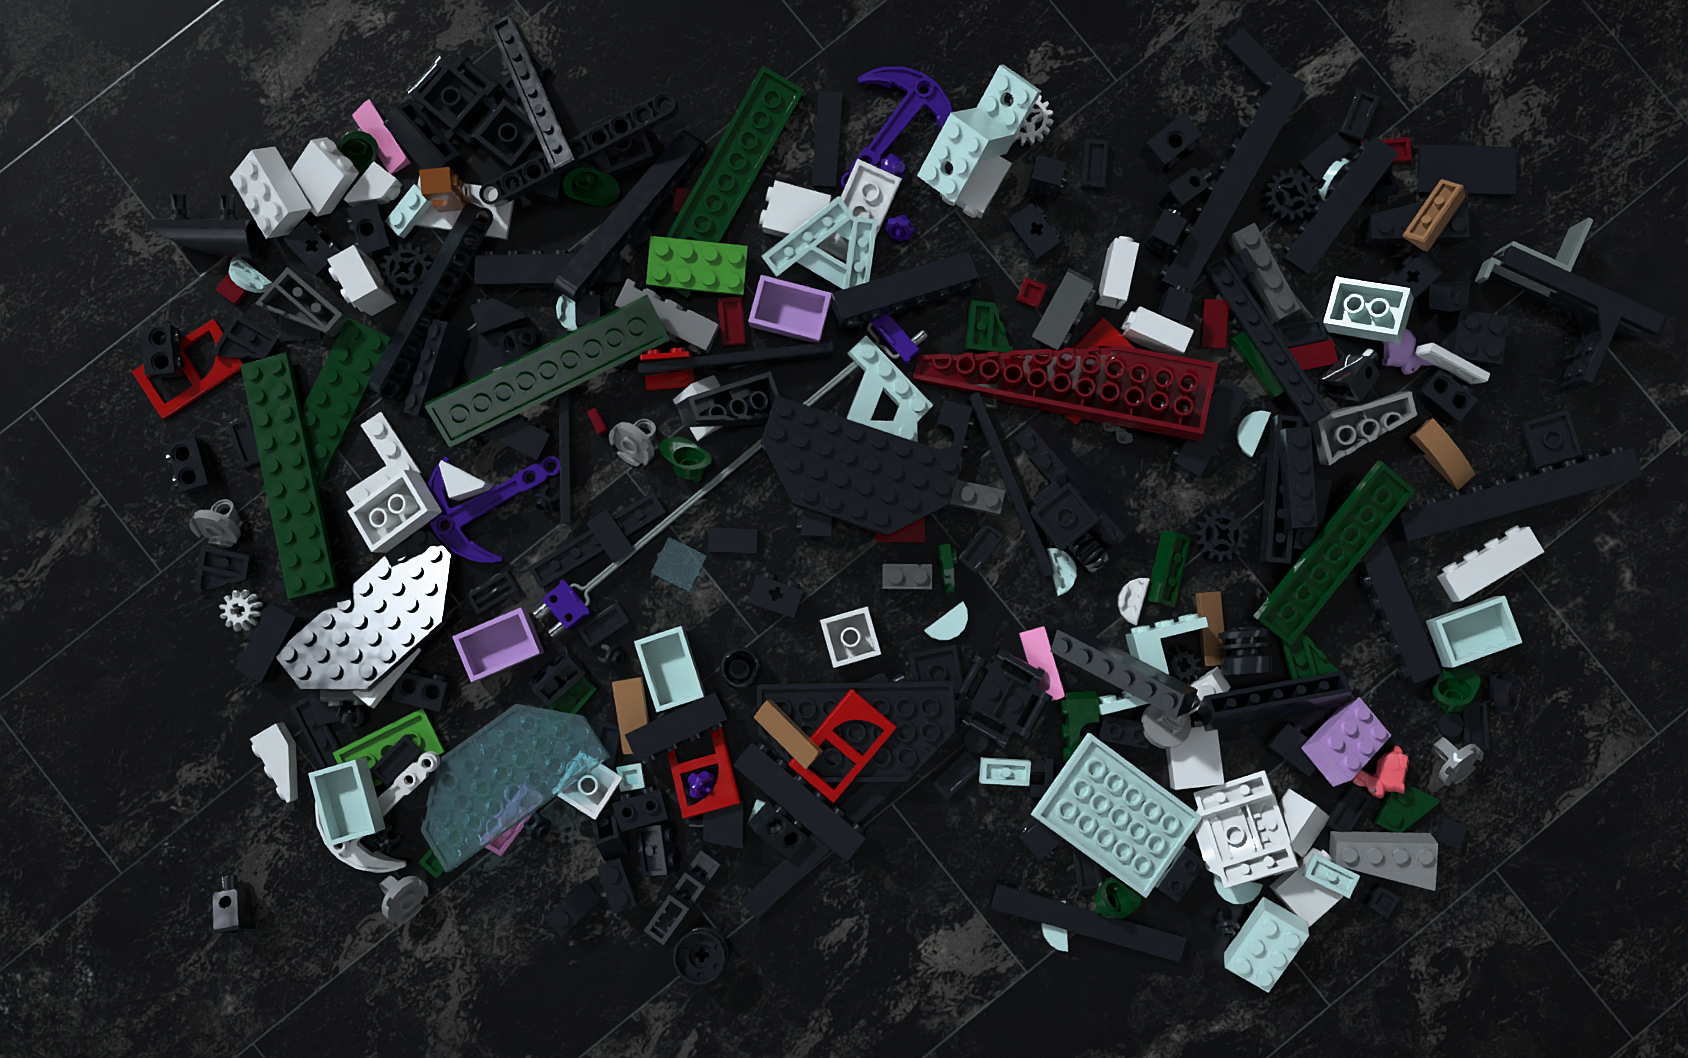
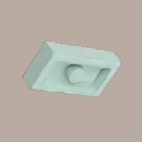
M414 184L385 222L398 236L405 238L433 203V200L427 201L421 195V187Z
M981 757L979 782L983 784L1029 786L1031 761Z
M1314 853L1311 854L1302 873V876L1349 899L1360 877L1358 874Z

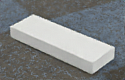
M1435 343L1417 346L1415 354L1418 357L1443 370H1447L1452 375L1471 385L1483 383L1489 379L1490 373Z

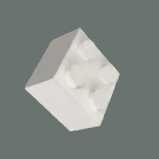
M868 607L820 620L833 668L881 654Z

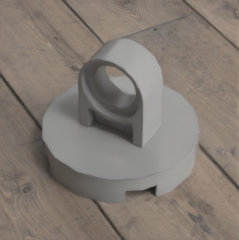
M648 419L638 420L633 425L621 422L610 431V444L612 446L615 443L619 449L617 454L627 463L634 466H639L641 463L646 465L654 456V447L651 442L655 438L656 426ZM640 428H647L651 433L646 435Z
M227 499L216 502L211 510L196 511L189 523L190 529L197 537L200 538L202 534L209 538V544L218 547H232L233 543L236 544L241 535L239 527L234 522L237 517V510L234 504ZM225 508L230 509V511L225 515L219 513L221 510Z
M1150 704L1144 710L1141 717L1145 737L1151 744L1159 748H1174L1181 745L1188 738L1191 731V719L1188 713L1176 718Z
M1444 737L1433 744L1435 751L1446 762L1439 772V778L1447 786H1450L1451 781L1457 784L1464 780L1476 769L1473 765L1476 759L1480 761L1483 759V751L1475 744H1469L1458 750Z
M388 876L379 884L386 895L382 903V914L392 923L396 921L404 923L412 919L424 906L421 904L424 895L428 897V886L417 876L404 877L400 881H397L392 876Z

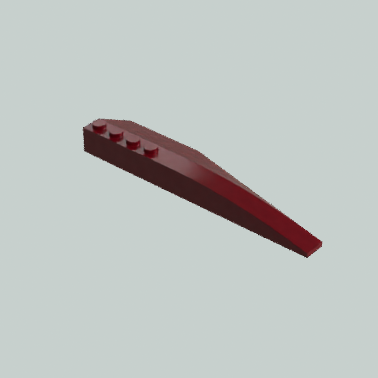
M1121 345L1107 348H1099V346L1088 347L1087 349L1016 350L1005 353L995 351L985 354H934L918 356L913 379L969 394L979 392L981 397L994 398L998 401L1202 442L1218 363ZM974 384H997V389L977 386Z

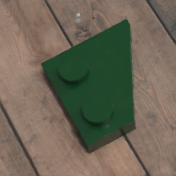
M971 300L969 302L966 350L998 351V353L1013 351L1005 335L1004 324L999 319V311L996 304Z
M950 544L940 545L937 549L945 594L955 592L953 564L957 563L955 548L951 549Z
M1306 634L1299 635L1292 645H1289L1284 640H1280L1291 680L1339 671L1326 659L1327 657L1323 652L1316 648L1313 641Z
M1404 783V794L1399 792L1387 793L1374 823L1392 832L1402 833L1435 807L1440 800Z

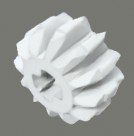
M235 590L232 592V597H224L227 605L221 604L219 607L225 609V613L221 614L220 617L222 619L228 618L225 624L227 627L233 626L235 631H241L242 628L244 630H251V624H259L256 616H260L261 612L258 611V608L264 604L256 602L258 599L257 594L250 595L249 590H243L241 593ZM240 606L245 608V612H241L242 614H239V609H242Z

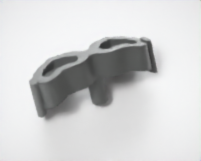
M1102 422L1104 430L1116 432L1115 436L1119 443L1126 444L1133 441L1132 434L1127 433L1125 428Z

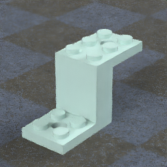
M999 65L977 108L950 113L917 176L952 202H959L981 160L1007 154L1042 91L1005 65ZM1006 93H1010L1013 96V104L1011 106L1006 105L1004 101ZM947 161L953 165V173L951 175L945 171Z
M1188 614L1178 617L1179 622L1174 623V619L1156 622L1155 628L1151 629L1150 625L1131 628L1132 633L1126 634L1130 655L1169 674L1160 638L1208 627L1206 617H1198V614ZM1122 691L1123 696L1119 697L1112 694L1098 697L1099 714L1101 715L1148 703L1126 691Z

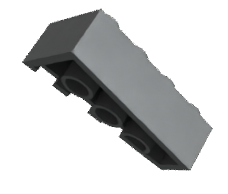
M627 278L615 303L617 309L648 295L670 337V342L677 345L680 342L689 345L687 349L698 355H701L702 352L709 353L720 330L717 323L691 310L685 312L682 306L671 300L666 299L663 302L660 300V296L647 288L640 291L635 287V282Z
M1398 392L1331 411L1329 416L1311 425L1320 464L1331 465L1341 457L1354 452L1362 445L1375 440L1383 433L1417 416L1412 392Z
M1330 831L1329 855L1335 864L1343 868L1435 891L1438 843L1431 833Z

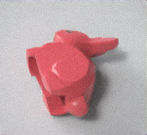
M1394 746L1391 752L1385 753L1377 761L1375 774L1372 775L1360 770L1353 778V783L1357 786L1367 787L1368 791L1377 798H1383L1386 791L1404 794L1405 777L1409 766L1408 756L1403 754L1399 746Z

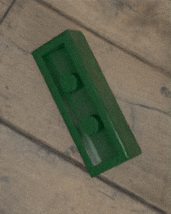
M1244 331L1229 341L1271 400L1284 392Z
M1162 531L1146 595L1147 601L1175 608L1192 537L1174 531Z

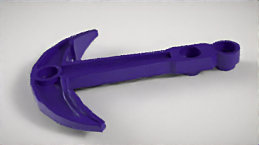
M882 67L869 71L858 78L859 84H877L891 88L893 84L907 92V94L872 143L865 147L852 163L850 172L842 176L841 186L843 190L857 159L868 162L876 167L880 162L881 156L923 107H927L935 115V122L940 131L942 130L950 113L953 111L949 99L932 78L907 67ZM925 87L928 89V93L922 94L919 90Z
M548 456L543 459L541 464L535 463L516 473L512 479L454 508H450L445 495L447 490L438 464L428 484L429 491L442 511L429 521L434 533L452 552L469 560L485 563L502 561V556L487 551L475 541H470L462 531L463 526L520 492L525 493L547 481L548 476L558 475L560 473V460L554 456ZM444 457L442 461L449 463V458ZM552 462L557 465L554 471H550L548 468ZM530 474L535 475V481L532 483L527 481V477ZM444 521H448L450 524L446 530L442 528Z

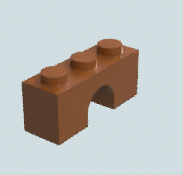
M450 167L419 170L421 195L427 201L433 200V207L438 212L459 211L463 209L467 202H470L469 188L465 187L464 182L459 179L458 175Z

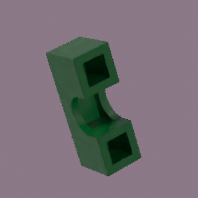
M1095 691L1066 692L1065 701H1061L1062 715L1066 716V724H1062L1063 739H1067V748H1063L1064 763L1068 762L1084 739V737L1080 736L1081 728L1087 723L1099 722V698Z

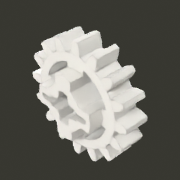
M1039 95L1034 104L1035 108H1032L1027 117L1031 121L1027 122L1025 120L1020 129L1022 132L1019 131L1014 142L1017 139L1021 140V146H1024L1025 141H1029L1031 146L1034 145L1035 139L1041 142L1044 138L1043 134H1049L1050 129L1047 126H1052L1053 120L1049 119L1053 111L1046 110L1049 103L1047 101L1042 104L1040 102L1041 95ZM1013 96L1010 99L1011 104L1006 103V105L1011 106L1013 104ZM1042 121L1041 127L1035 131V124H1039Z

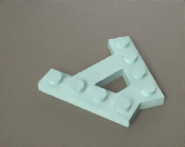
M838 196L761 257L775 276L781 274L793 263L798 262L842 288V290L869 282L878 220L853 216L840 196ZM833 232L848 239L846 264L816 246Z
M867 336L863 337L847 353L865 371L847 419L918 442L917 422L933 404ZM882 390L898 406L893 421L871 420Z

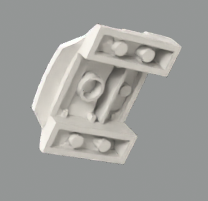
M1265 770L1193 793L1198 806L1196 813L1202 817L1194 831L1203 859L1206 861L1205 866L1207 870L1221 877L1225 889L1299 868L1283 816Z

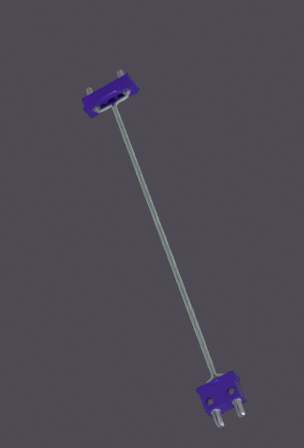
M890 313L885 314L876 321L867 320L869 322L868 331L876 340L875 345L879 349H884L891 358H900L905 365H910V361L919 354L917 345L927 338V333L922 330L910 339L889 315ZM871 326L897 355H893L885 345H879V338L871 330ZM853 361L803 404L812 406L859 365ZM761 439L633 545L634 551L618 562L612 563L586 586L581 587L576 583L570 585L569 582L560 580V584L542 599L544 604L533 612L534 616L540 619L551 610L560 621L548 631L550 636L554 638L565 628L571 630L585 617L591 616L593 613L588 607L590 604L588 592L762 447L760 444ZM573 587H576L582 591L585 590L584 596L586 598V603L574 590ZM557 596L558 600L554 603L553 599ZM572 615L573 619L569 622L568 618Z

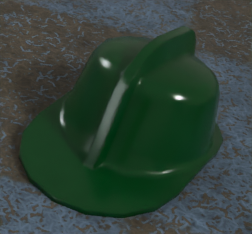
M358 128L344 134L337 147L345 157L351 160L353 166L359 171V174L352 182V184H356L373 161H376L378 154L376 139L371 134Z
M587 163L569 171L563 180L564 192L570 198L593 206H609L617 200L620 194L619 183L613 176L599 171L593 165Z
M666 438L659 446L660 453L672 463L675 474L682 479L700 482L706 467L712 462V457L707 451L687 438Z
M1466 665L1446 667L1440 673L1432 692L1438 706L1445 711V715L1449 716L1451 712L1459 713L1469 706L1479 689L1481 680L1479 674Z
M1113 875L1097 890L1094 898L1097 908L1094 912L1095 914L1101 913L1109 919L1125 918L1139 907L1142 895Z

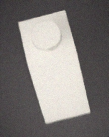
M373 161L344 200L352 207L375 200L380 205L388 204L390 200H394L399 195L402 184Z

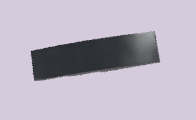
M702 847L646 926L644 932L664 945L723 860L705 847Z

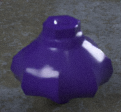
M889 154L886 158L881 159L880 169L904 179L906 166L901 157Z
M899 215L896 218H889L885 231L890 235L891 239L902 242L912 238L915 227L905 215Z
M706 771L699 774L692 773L687 781L690 784V796L701 800L704 796L711 793L715 776Z

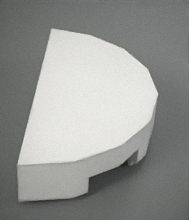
M1138 578L1129 581L1123 586L1118 596V607L1121 615L1126 621L1135 626L1138 623L1150 579Z

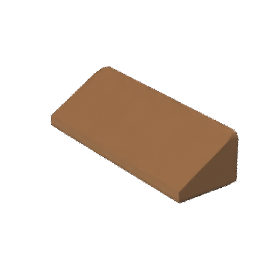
M1441 179L1404 232L1403 238L1428 252L1464 200V186Z
M1221 591L1196 593L1198 617H1206L1208 627L1199 629L1202 666L1220 665V658L1226 657V650L1219 649V645H1225V639H1218V633L1224 632Z
M642 677L612 683L624 755L633 754L625 734L649 723Z
M771 699L766 700L754 716L805 769L823 752Z

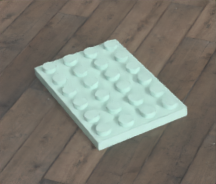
M1087 733L1031 813L1032 816L1145 898L1152 891L1202 818L1198 813L1090 733Z

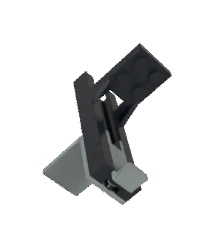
M1587 218L1569 228L1555 260L1513 241L1497 250L1492 258L1483 262L1475 282L1481 283L1491 275L1578 315L1582 343L1576 347L1573 354L1575 356L1573 364L1567 368L1564 374L1565 382L1563 386L1570 390L1593 382L1614 332L1637 341L1642 338L1641 331L1651 335L1658 333L1665 317L1662 313L1571 273L1593 222L1591 218Z

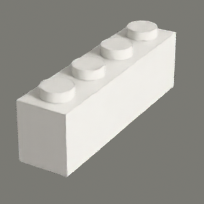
M1518 525L1512 527L1505 532L1506 536L1502 539L1494 538L1485 543V549L1480 552L1474 550L1463 556V562L1459 564L1454 562L1442 569L1444 573L1437 577L1451 601L1464 600L1542 554L1544 550L1530 527L1519 528Z

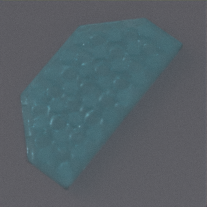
M515 704L440 758V765L434 770L436 771L433 786L430 787L426 805L428 809L425 821L422 823L421 832L444 871L451 872L606 761L610 756L585 716Z

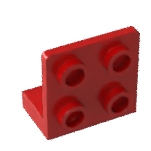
M672 348L670 353H661L660 350H648L646 354L640 355L642 363L692 358L690 352L685 351V348ZM694 371L645 376L646 390L687 388L692 383H695Z

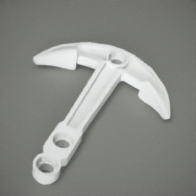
M428 751L422 754L418 762L412 763L394 780V784L377 798L382 817L405 795L410 794L429 776V772L439 767L440 757L436 752ZM425 759H429L431 761L430 767H427L424 764ZM407 775L413 777V783L407 781ZM315 801L316 823L325 845L339 860L356 869L375 873L394 871L406 866V861L391 858L379 851L370 852L360 843L364 836L342 842V848H339L337 844L328 846Z

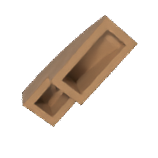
M1433 418L1427 420L1410 436L1414 443L1425 453L1423 456L1456 491L1475 475L1463 453Z

